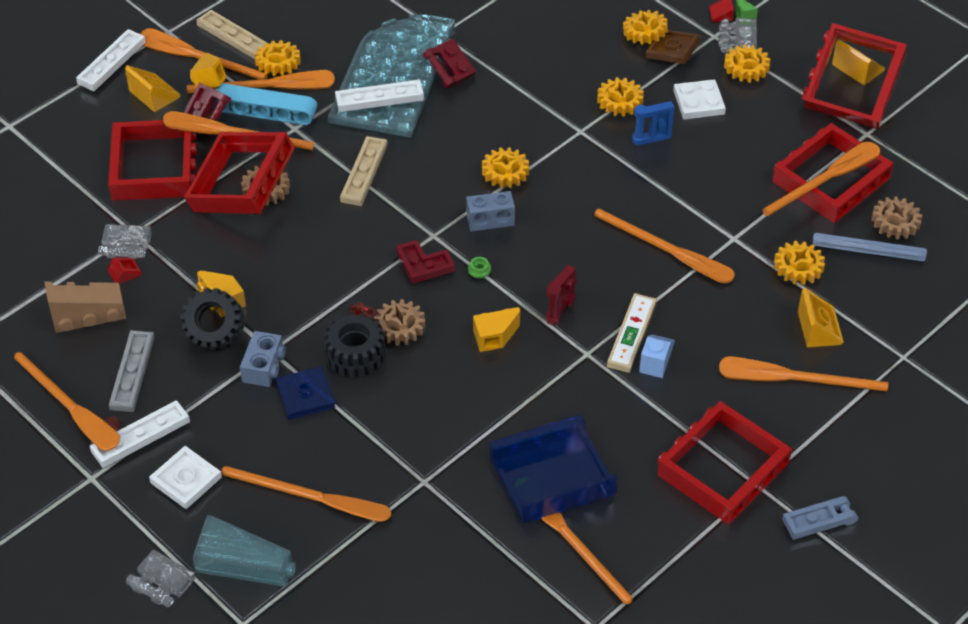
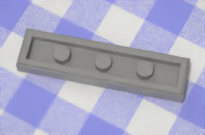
M130 330L109 402L110 410L134 412L154 342V332Z

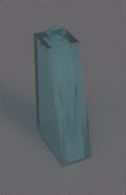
M210 515L206 517L193 555L195 572L283 587L287 586L289 577L293 578L296 563L292 562L290 550Z

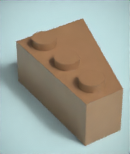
M44 281L56 333L126 319L119 283L89 282V286H77L74 282H67L66 285H52V282Z

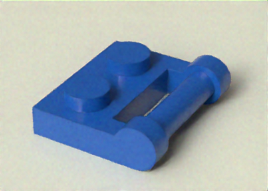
M672 101L647 107L644 105L635 107L636 125L635 132L632 135V142L635 145H643L671 138L674 116ZM650 117L649 130L647 133H644L645 118Z

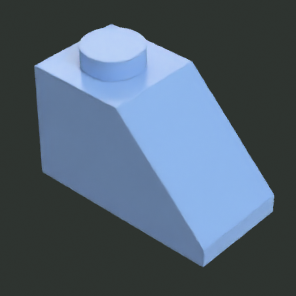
M653 334L649 335L641 353L639 372L663 378L675 340Z

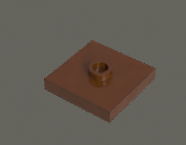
M668 30L664 38L659 37L658 42L655 40L646 51V58L685 64L700 43V35Z

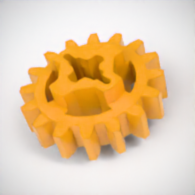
M641 10L639 14L632 13V17H626V21L623 22L624 36L627 37V40L632 39L633 43L640 41L641 45L644 42L652 44V40L658 42L659 37L664 38L665 33H668L667 18H664V14L658 15V11L651 13L650 10H647V12Z
M280 40L279 43H275V41H272L270 44L264 43V48L258 47V51L255 52V65L258 66L259 71L264 70L266 75L272 72L273 76L277 73L283 76L286 72L292 73V69H298L297 65L300 64V50H297L296 45L291 46V42L283 44V41Z
M744 44L743 48L735 46V50L729 49V53L725 55L724 68L727 69V74H732L733 79L739 77L740 82L747 79L748 83H751V79L759 81V77L765 78L766 73H769L770 58H767V52L762 53V48L756 50L755 45L747 48V45Z
M616 77L615 81L608 79L607 84L602 83L601 88H598L597 103H600L601 109L606 108V113L614 112V116L618 113L625 116L626 112L632 115L636 106L643 105L644 92L640 90V85H635L634 80L627 82V78L619 80Z
M502 147L499 148V152L491 150V155L486 154L485 160H482V176H485L486 182L492 180V186L500 184V188H503L504 185L512 188V184L519 186L520 180L526 181V176L529 175V160H526V155H519V150L512 152L510 147H508L507 151H504Z
M794 241L793 245L785 243V247H779L778 253L775 254L774 269L778 270V276L785 275L784 281L792 279L793 284L801 281L802 285H805L806 280L814 283V279H820L821 273L824 271L825 257L821 256V250H814L815 245L806 246L805 241L802 245H798L797 241Z

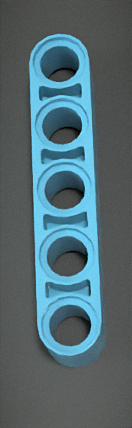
M221 84L216 89L232 98L230 103L226 104L223 110L224 113L308 125L312 122L317 109V102L308 96L231 84ZM216 98V100H215V102H214V104H213V106H212L213 108H215V106H216V104L218 103L219 99Z

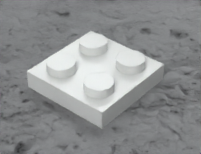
M715 79L674 84L673 91L683 120L725 115L726 108Z
M184 446L155 471L149 479L151 484L187 509L221 479L222 475L221 471Z

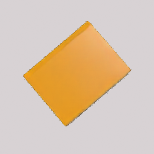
M839 39L837 40L832 65L859 83L866 85L885 70V67Z
M126 66L125 71L129 91L153 112L179 99L181 94L157 74Z
M804 288L801 292L798 314L807 347L843 344L834 306L809 289Z

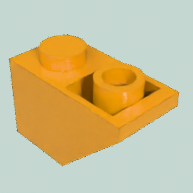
M204 53L190 70V78L196 88L199 82L210 88L219 87L226 79L220 58L209 53Z
M207 271L197 272L199 282L196 283V286L200 292H204V288H210L211 290L218 288L230 294L242 308L246 306L244 291L233 276ZM221 307L211 308L212 311L216 310L220 317L225 316V312Z
M519 307L473 316V332L480 352L499 349L505 346L520 326Z

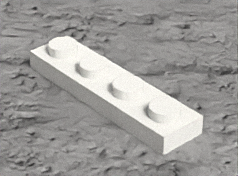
M129 29L125 31L76 77L77 84L95 91L146 43L145 36Z
M420 80L335 91L339 112L424 100Z
M176 400L117 431L120 435V442L114 449L104 451L95 444L90 445L91 453L101 467L104 468L189 423V416Z

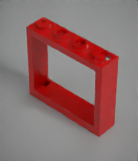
M832 23L830 30H827L824 34L823 42L825 44L823 49L819 48L816 56L817 66L816 68L812 67L809 80L811 82L809 87H805L803 90L802 99H804V107L879 129L907 52V44ZM836 39L894 55L872 116L814 99Z
M163 120L114 122L112 125L108 182L111 201L184 197L196 177L193 174L197 170L196 158H193V156H197V145L194 143L197 140V132L169 128L164 125ZM184 138L183 177L122 180L124 141Z
M831 123L827 127L820 129L814 137L807 139L797 150H793L783 161L776 163L773 169V182L790 193L807 183L806 180L792 171L825 145L830 143L844 153H847L862 142ZM879 154L877 158L864 165L872 171L835 200L818 188H814L798 199L833 223H836L890 179L894 163Z
M220 132L184 198L193 212L261 214L295 147L286 132ZM232 152H268L245 195L210 194Z
M719 401L714 407L707 409L699 422L695 421L690 426L688 433L683 437H678L668 452L664 451L657 461V475L730 525L789 464L792 448ZM718 421L771 456L729 500L676 465Z

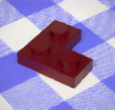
M418 240L396 246V253L412 284L455 271V264L447 249L425 255Z

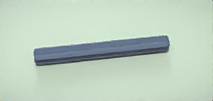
M814 233L812 244L818 247L922 262L925 261L927 255L926 248L823 233Z

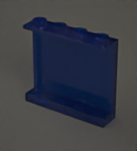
M582 414L489 442L490 461L523 524L539 520L554 513H561L564 510L579 505H585L600 498H607L617 493V475L609 474L585 432V420Z

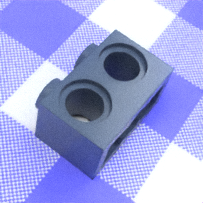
M511 191L466 197V216L470 232L515 226V206Z
M259 331L253 332L240 366L242 382L270 387L273 378L278 376L279 361L284 359L286 353V346H283L281 335Z

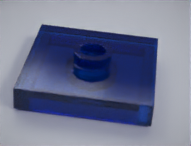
M322 366L276 378V384L288 420L335 408V401Z

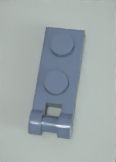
M842 496L785 513L782 520L794 540L844 524L846 526L852 525L858 521V516L854 510L850 509L848 498Z

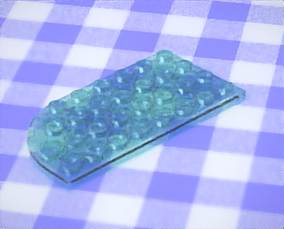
M409 15L408 19L397 21L394 18L381 23V27L375 31L370 30L361 40L339 91L420 80L424 100L339 112L335 99L328 115V123L411 138L436 75V70L429 60H425L422 54L427 49L434 48L450 39L455 26V19L432 15Z

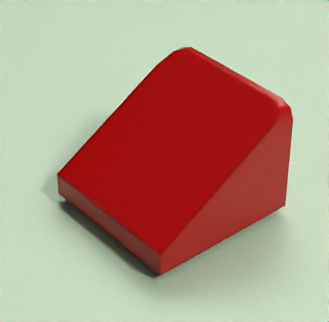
M721 0L709 6L712 22L733 20L734 8L732 0Z
M115 257L108 267V272L114 283L121 284L142 274L133 258Z

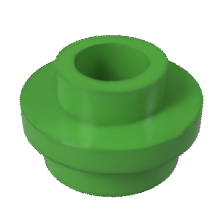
M475 257L468 265V272L475 278H484L490 274L491 265L486 258Z

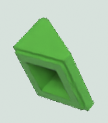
M736 0L735 16L741 27L754 25L757 18V8L745 0Z

